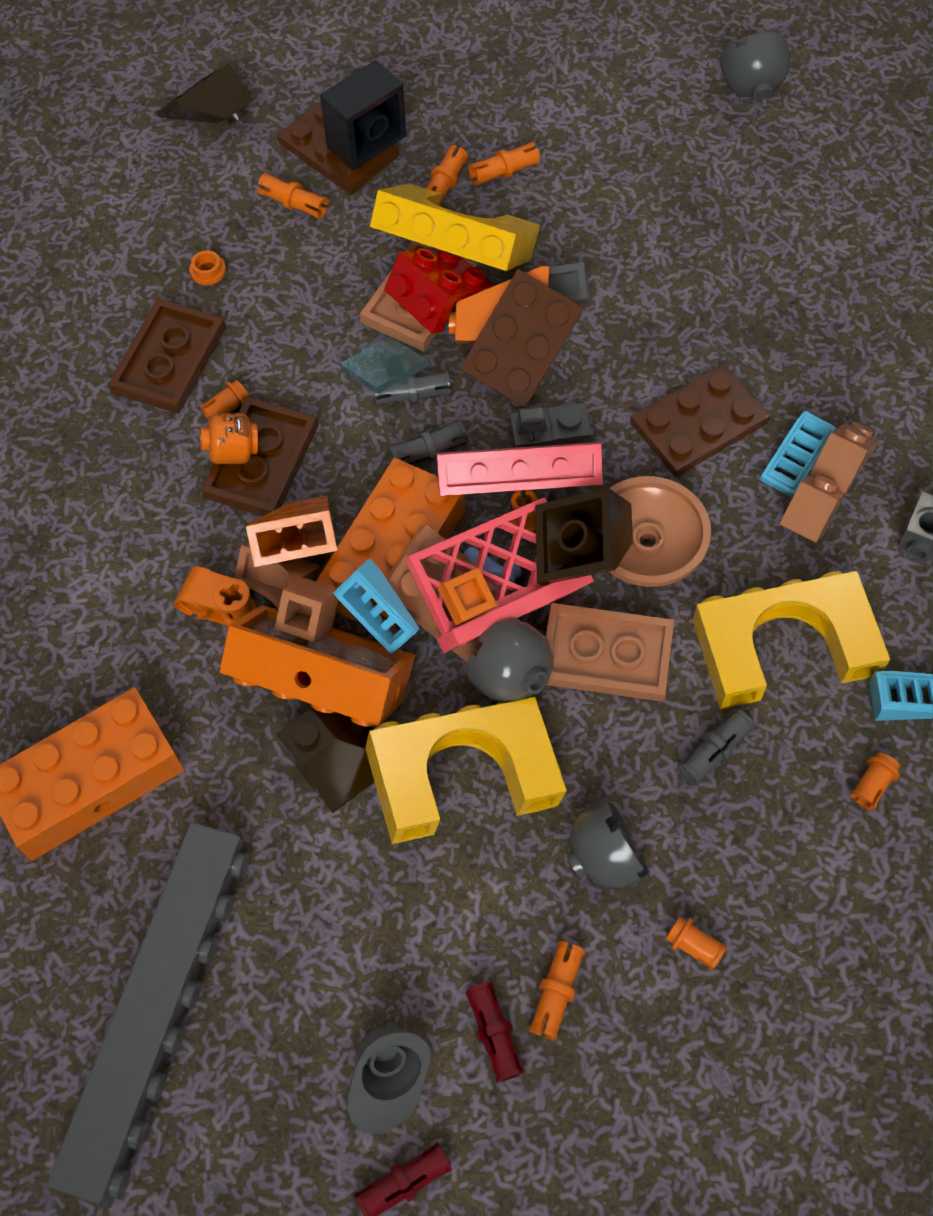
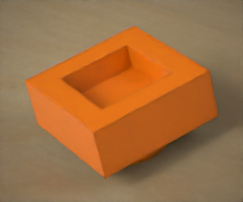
M479 567L444 582L437 587L456 626L498 606Z

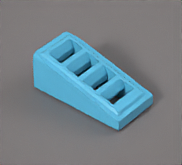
M803 411L764 470L760 480L793 498L801 481L809 476L831 432L837 428L813 414ZM795 442L813 451V453L811 454L796 446ZM786 455L804 464L805 466L802 467L796 464L795 462L785 458ZM780 467L797 478L794 481L776 471V469Z
M370 558L333 592L334 596L391 655L420 629L381 570ZM371 598L377 602L375 607L370 601ZM383 610L389 615L385 621L380 616ZM396 622L401 629L393 635L389 628Z
M875 671L869 680L875 721L933 719V674L901 671ZM921 687L928 688L930 704H924ZM906 688H912L914 703L908 702ZM890 689H896L898 702L892 701Z

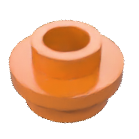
M205 250L194 255L189 271L196 283L207 286L216 284L224 278L226 266L224 260L217 253Z

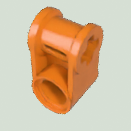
M193 566L190 569L174 601L175 607L186 615L191 616L192 613L198 614L196 617L198 619H207L229 626L257 608L256 603L251 598L250 589L244 581L224 576L199 566Z

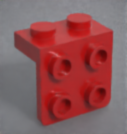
M432 247L399 252L384 290L429 332L434 334L443 331L456 301L463 300L494 285L486 278V274L482 270L473 267L463 257Z

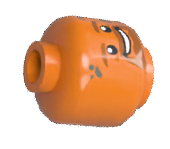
M243 413L212 414L208 419L207 427H200V450L208 451L209 459L214 464L247 463L250 460L251 454H257L256 423H250L248 416Z

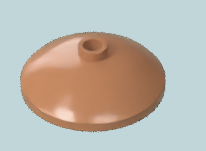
M656 476L634 477L610 487L611 490L631 503L633 543L616 570L608 572L627 583L657 587L678 582L698 568L709 548L711 524L705 507L695 494L677 482ZM648 539L654 545L652 547H645L640 542Z

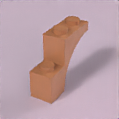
M852 421L851 425L844 423L831 432L809 476L801 481L780 525L815 543L823 536L846 493L880 441L872 436L874 432L872 429Z
M249 542L241 545L234 579L244 581L249 589L263 595L278 608L274 629L311 642L316 641L332 629L338 599L334 596L333 592L337 589L316 582L319 577L320 565L298 558L254 567Z

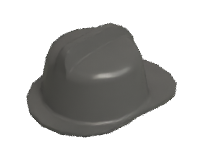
M386 1020L383 1027L368 1033L357 1046L355 1070L347 1096V1111L351 1122L361 1131L371 1134L387 1133L413 1114L419 1101L431 1060L429 1045L419 1034L404 1031L398 1028L393 1021Z

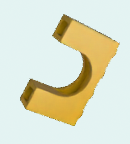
M410 183L380 189L377 192L370 224L372 228L504 271L524 264L532 258L540 229L539 224L508 214L498 218H481L451 211L439 206L441 193Z
M833 571L824 574L819 579L805 582L801 579H794L783 583L780 587L766 590L760 587L751 588L740 595L728 598L712 596L696 605L692 620L720 709L761 701L767 684L754 648L752 636L753 632L761 624L772 619L794 618L813 626L823 636L828 645L841 684L870 678L875 671H884L890 661L857 571L843 574L841 571Z
M535 697L507 703H497V705L483 708L480 705H469L461 708L454 714L440 716L438 713H430L419 717L414 722L400 725L394 721L386 722L369 731L365 749L391 844L435 834L440 822V816L427 775V763L436 753L448 747L470 746L490 755L503 771L517 816L558 806L567 792Z

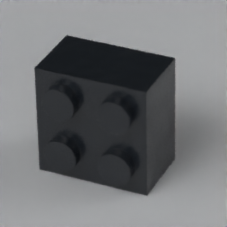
M377 60L357 70L351 76L320 94L326 146L352 171L407 136L403 83Z

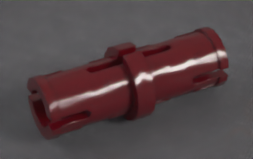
M485 982L469 988L465 991L479 1030L476 1032V1037L479 1043L484 1044L496 1083L522 1075L524 1069L521 1066L510 1035L513 1028L510 1020H505L493 982Z
M436 1142L432 1147L401 1166L399 1162L391 1165V1172L360 1191H356L353 1195L363 1216H378L404 1199L409 1203L417 1198L415 1195L417 1191L446 1173H450L453 1169L439 1143Z

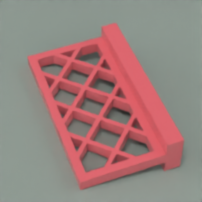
M600 442L437 453L436 457L440 496L603 485L602 449Z
M545 497L405 558L410 572L442 635L437 638L443 654L480 637L483 632L498 621L509 617L519 619L594 582L592 576L588 575L540 585L537 583L536 557L534 562L516 555L521 538L536 544V534L524 529L527 515L535 512V505L547 503ZM518 519L516 525L510 523V522H512V521ZM500 528L513 534L509 551L490 543L494 529ZM484 534L483 540L477 538V536ZM465 542L480 549L475 566L456 559L461 543ZM450 549L449 555L442 553L443 551ZM487 552L506 560L501 577L482 570ZM431 557L445 563L446 566L441 582L428 577L420 561ZM513 563L531 571L526 587L509 581ZM453 567L466 573L479 567L485 581L498 586L495 596L498 606L456 626L454 621H449L442 607L443 598L437 587L450 580ZM506 590L513 592L507 596H504Z

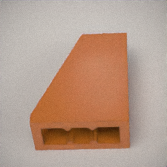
M541 266L526 272V274L548 286L549 266ZM512 279L456 303V312H451L449 315V335H455L457 344L475 343Z
M327 496L287 503L246 525L254 567L337 551Z

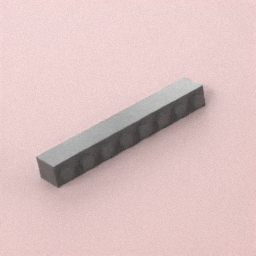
M190 823L45 1187L111 1208L114 1199L120 1200L124 1195L131 1176V1170L126 1169L133 1149L139 1150L148 1133L149 1121L144 1120L151 1101L157 1102L160 1099L166 1085L167 1074L163 1073L169 1054L175 1055L183 1040L184 1027L180 1026L187 1008H194L199 998L201 982L197 980L203 964L209 965L216 953L218 938L214 937L219 921H226L234 903V895L230 894L235 879H242L248 868L250 854L246 852L247 847L241 836L197 823Z

